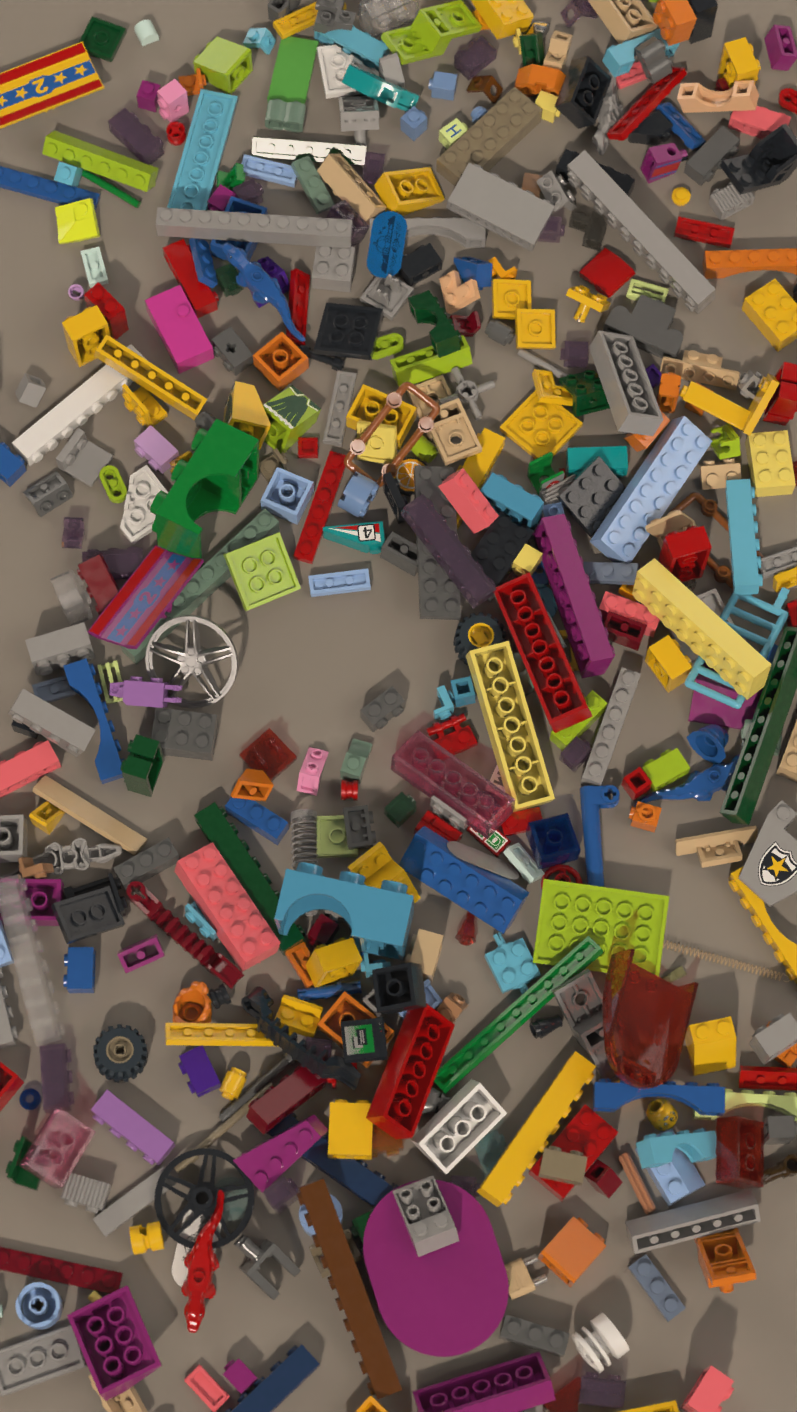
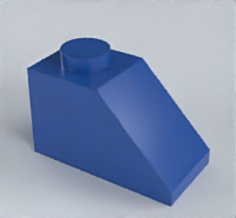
M470 256L454 257L455 266L463 283L471 279L476 280L478 290L491 286L492 263Z

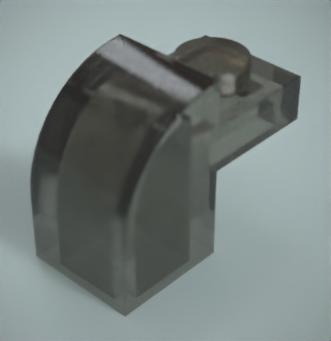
M572 211L569 227L585 232L582 246L601 251L606 233L604 218L595 211L592 212L591 217L581 212L576 213Z

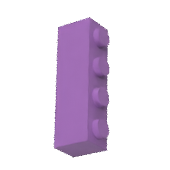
M109 1090L105 1091L91 1109L94 1114L92 1118L100 1125L106 1123L111 1127L110 1133L118 1139L121 1136L126 1139V1145L134 1152L137 1150L141 1151L144 1154L142 1158L151 1165L155 1162L160 1166L175 1147L172 1140Z

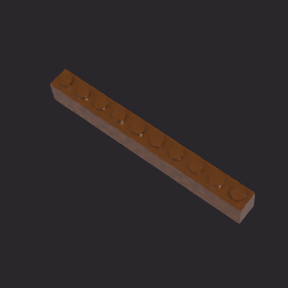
M321 1178L298 1187L300 1192L296 1193L300 1206L305 1205L308 1212L304 1214L308 1227L313 1226L315 1234L312 1235L316 1248L321 1247L323 1255L319 1257L323 1268H328L331 1274L330 1277H327L332 1290H337L339 1297L335 1298L339 1311L344 1310L347 1317L343 1319L347 1332L352 1331L354 1340H351L355 1354L359 1352L362 1361L359 1362L362 1373L363 1375L368 1374L370 1382L366 1383L370 1395H375L377 1400L399 1392L402 1390L401 1384L325 1180Z

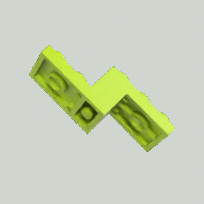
M457 0L420 9L411 26L383 32L381 39L392 54H398L400 64L404 65L443 55L451 39L477 33L481 30L482 26L464 2Z

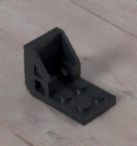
M787 124L781 125L758 142L750 154L723 160L719 166L740 195L779 185L788 179L797 168V137Z

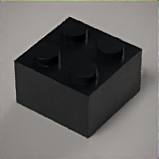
M409 962L372 970L378 1013L392 1014L427 1007L421 964Z

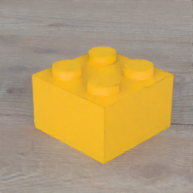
M667 635L648 647L645 662L665 690L669 693L683 684L692 669V662L687 655H683L680 651L679 643Z
M353 937L349 939L340 938L334 941L333 944L327 946L326 944H321L315 947L306 963V969L316 988L353 976L362 962V958Z

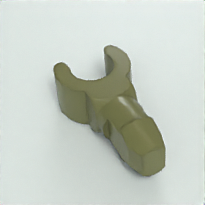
M680 966L663 977L659 982L663 987L684 977L687 973Z

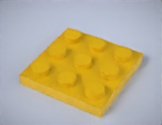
M535 390L500 426L499 430L530 456L537 459L549 452H552L554 457L583 426V422L562 405L539 402Z

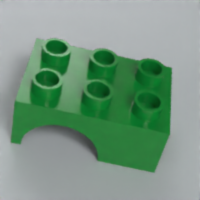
M217 418L209 431L201 428L196 433L191 445V450L195 451L188 462L183 459L179 460L171 475V481L175 482L168 493L161 490L154 498L150 512L156 516L152 525V531L157 533L158 546L167 551L190 558L202 559L201 532L203 528L198 526L195 521L201 516L215 511H225L236 515L259 478V439Z

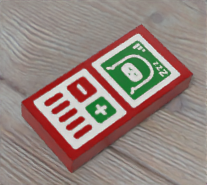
M479 815L466 829L471 836L497 858L511 844V840L482 815Z

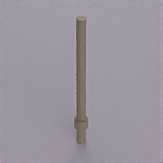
M270 1081L194 1149L208 1148L248 1113V1105L255 1098L260 1099L263 1097L268 1088L271 1086L275 1087L274 1084ZM194 1156L182 1161L174 1170L179 1174L190 1163L196 1162L199 1157Z

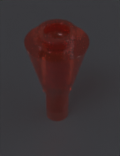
M468 911L466 919L463 921L455 937L460 944L465 946L476 942L475 915Z

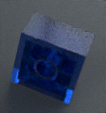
M568 813L528 823L525 833L538 870L578 860L581 849Z

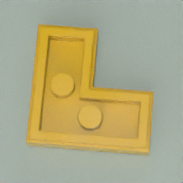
M533 370L532 378L539 402L573 406V396L563 386L555 385L552 371Z

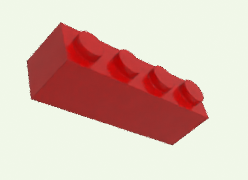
M181 239L163 247L164 258L177 283L181 285L197 318L218 310L217 302L219 298L216 292L211 291L209 286L198 281L190 244L187 245L185 240Z

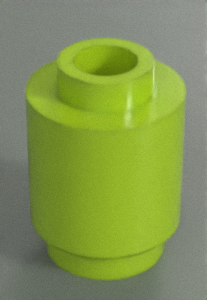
M424 435L421 436L411 449L419 459L427 463L432 462L439 453L436 450V446Z

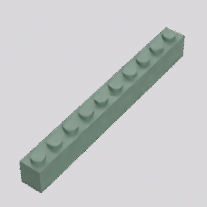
M266 509L262 510L194 574L172 603L171 613H164L167 615V618H160L137 649L121 646L122 652L137 665L146 656L149 640L161 625L175 617L190 615L231 577L223 554L279 532V521ZM181 623L166 629L160 635L157 642H162Z

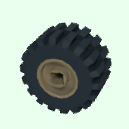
M117 1024V1028L113 1029L112 1025L108 1027L109 1031L103 1030L101 1037L97 1036L95 1040L96 1045L93 1046L95 1065L99 1069V1073L102 1076H106V1079L111 1080L112 1078L117 1083H119V1080L129 1082L128 1078H137L136 1074H141L143 1066L146 1067L148 1058L147 1045L142 1034L139 1035L137 1029L131 1030L129 1025H126V1028H122V1024Z

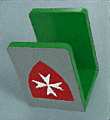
M552 452L531 461L528 466L527 477L538 495L540 491L564 480L565 473L560 471L555 474L551 467ZM542 476H547V477H548V478L542 480L541 482H539V479H540Z

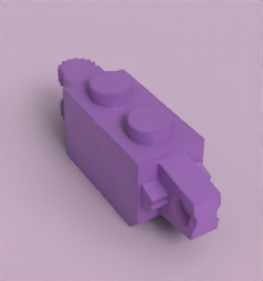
M130 676V679L124 680V682L110 683L109 695L123 698V702L126 705L164 708L167 707V702L181 703L182 698L168 697V689L179 691L182 690V685L163 682V678L151 677L150 681H143L141 676Z

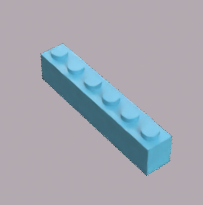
M750 479L726 480L725 493L734 595L758 594L759 586H763L762 574H758V568H761V557L757 556L756 552L759 551L760 545L759 539H755V533H758V522L754 521L753 516H756V504H752V498H755V488L751 486Z

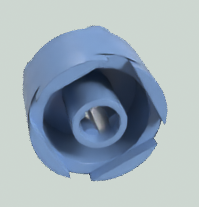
M356 471L343 492V499L339 500L337 506L358 518H364L370 504L369 500L373 502L378 493L379 485L377 482Z

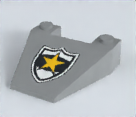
M783 800L767 815L738 878L769 907L797 893V840L786 831L788 826L795 820L797 813Z

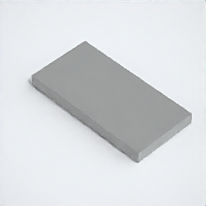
M71 1324L0 1349L1 1397L87 1367Z

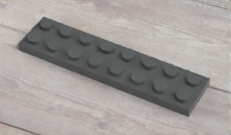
M415 465L413 470L420 619L460 620L461 604L456 510L438 487L449 475L454 473V467Z

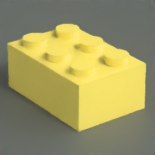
M788 430L759 432L748 435L745 446L751 486L755 488V497L792 494L796 483Z

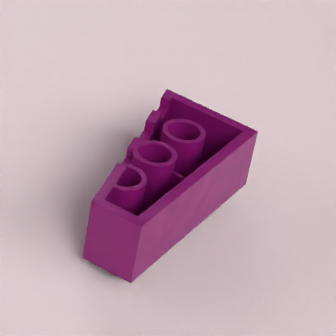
M313 1114L250 1150L243 1152L233 1161L263 1193L329 1130Z

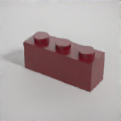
M102 553L79 563V569H77L80 579H85L88 585L86 591L89 597L94 598L97 603L95 609L99 616L120 591Z

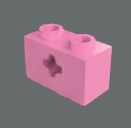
M176 79L157 91V102L160 108L159 114L164 120L167 119L171 123L189 112L187 91Z

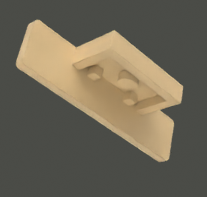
M684 350L682 360L663 357L660 368L662 374L673 372L684 380L736 390L740 376L739 371L721 368L723 357H718L714 354H703L695 350Z
M755 825L676 839L675 852L677 856L697 853L702 868L742 861L743 855L739 845L755 843L758 829Z
M89 1375L91 1385L97 1391L102 1405L107 1412H148L134 1386L105 1401L100 1396L92 1375Z

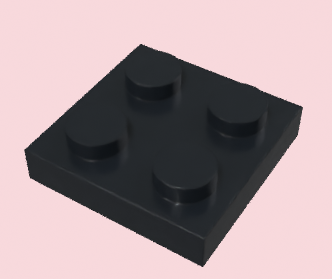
M391 472L383 474V492L398 524L406 521V514L408 513L406 506H408L405 495H401L399 492L400 484L397 478H393Z

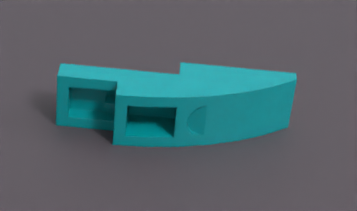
M350 64L342 80V83L388 106L399 108L406 112L413 106H416L420 97L416 93L387 82L379 76Z

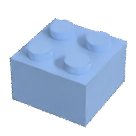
M277 467L260 500L261 510L266 509L270 514L298 525L314 492V482Z

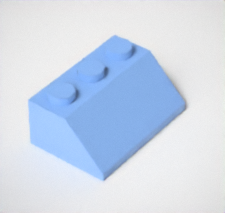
M672 1128L665 1132H662H673V1135H676ZM677 1148L673 1152L672 1162L659 1167L646 1168L668 1207L706 1185L687 1155Z

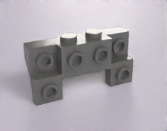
M317 0L315 10H318L313 31L324 34L340 29L352 31L356 13L343 10L345 0Z

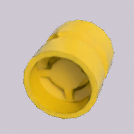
M160 1221L147 1223L146 1227L142 1225L129 1227L134 1255L146 1253L148 1249L152 1251L165 1249Z

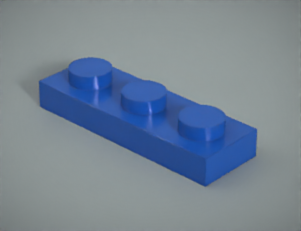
M670 102L657 106L655 111L659 110L673 125L672 131L684 141L688 148L692 150L704 145L706 142L704 138Z
M191 238L189 243L198 281L214 288L218 282L209 244L204 239Z

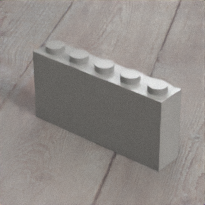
M468 163L448 199L446 208L532 252L551 218L555 206L546 199L536 197L531 191H524L518 188L515 183L501 179L496 173L485 171L478 164Z

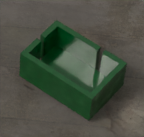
M136 734L134 740H130L127 752H130L127 759H123L120 771H122L124 783H126L129 791L152 797L164 763L160 741Z

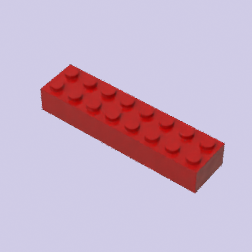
M530 572L493 588V592L554 733L592 717V713Z

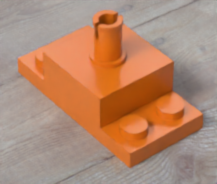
M738 1228L694 1239L698 1250L699 1264L709 1288L720 1286L721 1292L730 1293L734 1290L733 1284L756 1280V1271Z

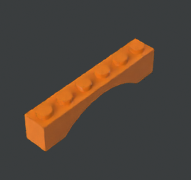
M797 248L705 251L702 261L703 276L706 279H723L731 275L759 270L784 271L797 275Z

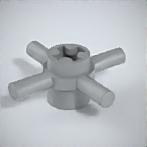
M455 367L451 370L458 384L455 394L439 399V405L459 398L463 408H470L475 420H480L483 416L476 404L478 394L495 388V383L491 380L476 385L472 381H465L459 368Z

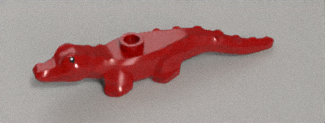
M222 1190L218 1191L217 1205L212 1217L200 1231L192 1250L184 1260V1264L188 1268L187 1280L182 1285L181 1292L185 1297H189L184 1308L187 1329L191 1333L198 1331L201 1321L205 1316V1299H211L216 1294L212 1278L213 1272L219 1268V1261L212 1249V1240L222 1217L224 1206V1192Z

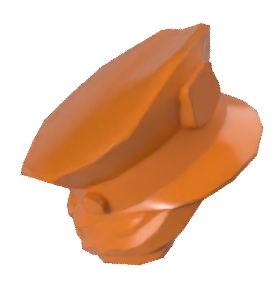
M194 981L190 987L183 988L179 992L173 1004V1023H211L212 1001L207 995L209 988L203 981Z

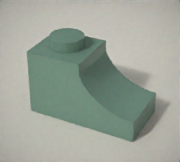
M353 738L340 770L342 779L349 781L358 780V783H361L373 744Z

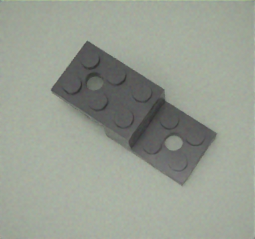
M586 969L551 990L578 1044L587 1050L601 1079H611V1082L615 1083L644 1067L618 1014L608 1007L590 970ZM583 993L584 1000L577 1004L575 1002L576 996ZM618 1053L620 1055L618 1062L611 1063L612 1055Z

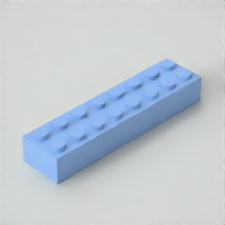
M682 416L672 419L589 542L613 563H631L650 535L646 531L645 526L650 521L662 517L712 443V440L687 417Z

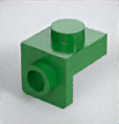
M236 163L229 173L218 171L217 188L221 184L229 190L236 192L246 178L243 164Z

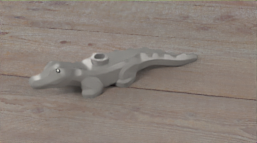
M609 70L607 74L612 80L597 117L599 123L598 130L592 138V142L595 144L599 155H603L609 145L607 132L624 115L623 106L618 103L616 77L614 78Z
M78 838L71 845L61 846L57 842L51 843L45 847V851L42 854L33 857L34 865L39 863L53 864L55 872L51 874L59 876L64 870H87L90 862L107 863L122 853V847L106 843L88 847L85 839ZM19 868L12 873L0 876V879L22 878Z

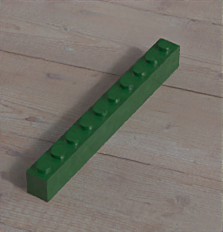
M785 626L719 812L732 823L750 824L797 689V627Z

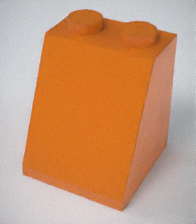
M574 1216L538 1256V1259L570 1288L606 1247L604 1244L605 1240L597 1232L593 1234L587 1229L589 1225L580 1217L576 1219Z

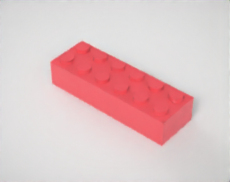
M213 842L177 861L175 873L210 926L216 931L218 938L241 972L277 953L280 941Z

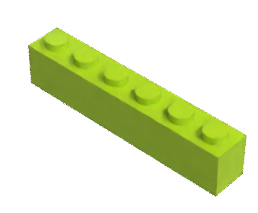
M55 130L45 136L42 154L145 192H148L156 184L159 171L157 167Z

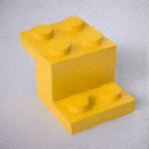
M378 842L347 867L350 872L365 876L364 884L366 886L381 889L383 880L396 881L408 886L406 893L414 896V903L421 899L405 870L392 860L381 842Z

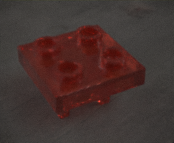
M270 728L239 754V757L250 769L263 770L271 781L297 760V756Z

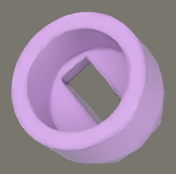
M78 284L70 286L68 290L69 296L75 301H79L84 297V289ZM73 291L80 293L81 295H75L73 294Z

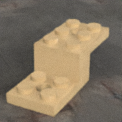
M443 375L415 385L428 396H434L438 400L452 395ZM407 390L412 405L417 407L418 418L428 416L432 408ZM457 398L439 405L440 413L434 420V427L426 435L429 441L434 440L445 466L482 452L480 442L460 399ZM457 436L462 441L459 444H454L450 439Z

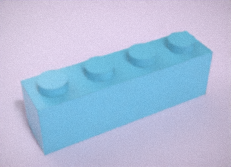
M354 25L352 31L340 29L332 30L325 34L314 31L315 40L326 46L337 45L342 48L344 53L349 56L351 54L363 61V64L370 69L374 68L379 71V59L390 54L389 48L382 40L379 41L369 33L358 30Z

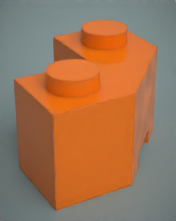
M531 64L519 68L514 87L527 97L539 94L541 90L559 96L566 75L559 69Z

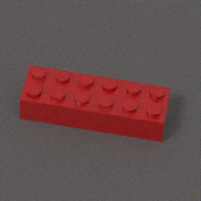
M427 1003V1007L407 1011L366 1116V1119L395 1140L413 1138L455 1027L451 1021Z

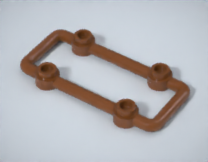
M411 382L402 383L396 391H392L387 395L385 406L361 437L351 441L350 451L344 458V464L354 474L357 471L377 482L379 488L383 486V474L391 472L393 478L397 475L399 464L424 432L427 433L433 429L434 420L440 413L439 404ZM406 390H409L431 407L432 411L428 416H422L419 419L417 430L392 462L383 465L381 476L378 480H375L355 465L352 460L356 455L364 453L366 449L365 443L392 408H397L401 405L403 394Z
M694 492L689 494L671 510L683 511L696 500L701 505L702 514L707 517H713L729 533L728 520L717 510V503L712 499L706 500L700 493ZM756 551L757 556L764 557L759 551ZM709 555L707 565L715 572V580L719 583H726L733 589V578L731 577L729 567L720 566Z

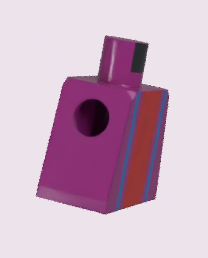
M674 143L650 147L640 169L649 184L674 174L680 163L688 159V154L685 149L678 150Z

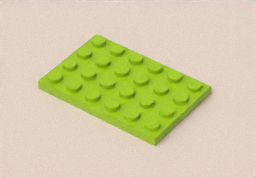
M544 879L533 963L555 966L589 936L602 948L603 953L586 969L659 980L669 896Z

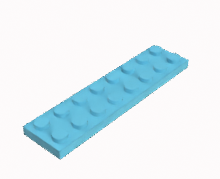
M201 89L167 208L208 209L207 201L212 195L237 106L238 96Z

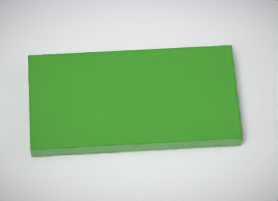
M291 36L283 40L281 39L267 103L268 100L281 99L287 103L299 101L302 104H306L319 41Z

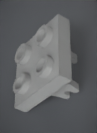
M388 274L386 278L375 277L360 297V302L369 307L383 308V316L392 321L408 301V298L414 293V288L391 274Z

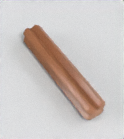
M628 1152L621 1154L618 1159L646 1214L654 1212L656 1206Z

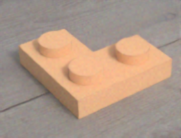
M455 270L439 278L445 309L448 314H453L480 298L476 280L471 279L461 285L459 272Z

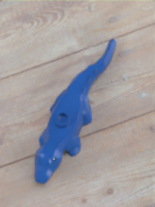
M225 243L222 246V251L226 255L227 260L239 270V274L236 276V283L242 287H248L253 292L254 301L261 304L269 302L278 310L290 333L299 341L304 342L306 340L305 337L293 324L287 300L280 289L278 280L271 278L263 270L259 262L249 261L243 249Z
M740 754L736 755L727 764L722 761L721 763H714L710 768L702 772L693 771L685 783L677 787L657 790L638 801L648 803L662 799L686 800L691 798L698 801H710L714 792L728 790Z

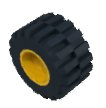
M479 612L477 616L475 613H472L469 618L467 616L464 617L463 621L458 624L453 645L455 646V653H459L458 658L465 660L464 664L468 665L466 655L469 651L506 642V631H503L504 626L502 623L498 624L499 619L496 617L492 619L491 614L484 616L483 612Z

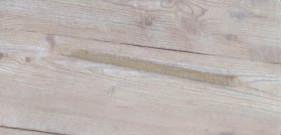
M671 941V942H670V944H671V951H672V949H673V947H674V945H675L674 951L676 952V950H677L676 942H675V943L673 944V946H672V941ZM690 947V948L688 949V952H689V950H690V956H691L692 953H693V950H692V952H691V947ZM705 951L707 958H708V956H709V954H710L709 962L711 961L712 956H713V963H714V962H715V959H714L715 954L713 953L712 956H711V953L709 952L708 955H707V951ZM724 957V958H723V961H724V959H725V966H726V964H727V962H728V960H729V965H728V967H730V965H731L730 958H728L727 961H726V957ZM741 962V964H740V970L742 969V967H743V965H744V971L746 970V968H747V966H748V972H749V971H750L749 963H748V964L746 965V967H745V962H744L743 964H742V962ZM759 967V968H760L759 976L761 975V973H762V971H763V969H764L763 977L765 976V974H766V972H767V970H768V973H767V978H768L769 975H770L769 969H766V971H765V968H763V969L761 970V967Z

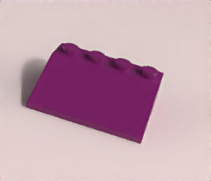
M704 662L703 667L716 672L713 668H710L706 664V662ZM699 673L694 682L735 700L738 696L735 689ZM763 688L748 700L745 699L740 709L730 707L693 690L688 721L709 725L716 724L721 727L741 730L744 727L745 719H753Z
M128 1285L67 1315L97 1390L105 1401L127 1391L162 1366Z

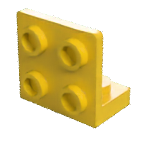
M126 384L122 385L124 405L128 411H133L137 415L136 419L142 426L146 425L148 428L151 425L154 427L168 416L164 408L149 391L140 387L132 392Z

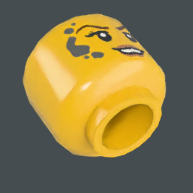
M666 1099L653 1100L646 1110L648 1120L654 1128L660 1131L670 1129L678 1119L676 1109Z

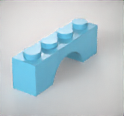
M656 29L652 33L642 34L638 38L626 40L616 46H610L606 50L602 61L615 78L630 72L635 61L634 56H636L634 48L650 38L661 39L666 47L664 50L665 54L669 57L674 56L680 43L668 46L666 40L661 36V30Z
M705 1128L694 1130L693 1133H690L689 1130L677 1132V1135H673V1132H666L660 1134V1137H657L656 1133L643 1136L644 1140L636 1143L642 1169L659 1167L672 1162L675 1148L683 1151L691 1163L709 1161L721 1156L715 1130L706 1131Z

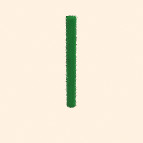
M83 169L81 176L136 208H139L141 205V201L90 171Z

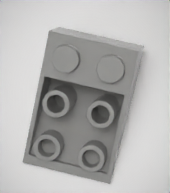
M433 1175L393 1191L418 1257L459 1241L456 1226Z

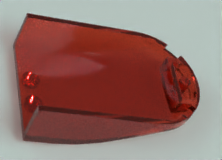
M631 948L611 956L602 1002L604 1047L612 1070L624 1083L638 1089H650L667 1082L677 1069L699 983L693 982L679 987L633 964L632 960L635 950Z

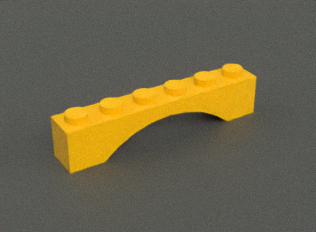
M741 867L730 874L728 878L730 880L728 881L729 886L733 892L737 891L740 896L741 905L745 910H749L752 915V922L756 927H760L764 933L762 934L764 941L773 947L775 951L774 956L779 963L782 962L785 966V973L789 976L788 978L791 981L794 980L797 984V944L779 932L772 923L764 902L738 879L743 869Z

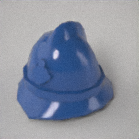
M710 724L700 728L698 731H692L687 736L690 746L703 759L711 763H721L726 758L724 749L729 741V735L723 727Z

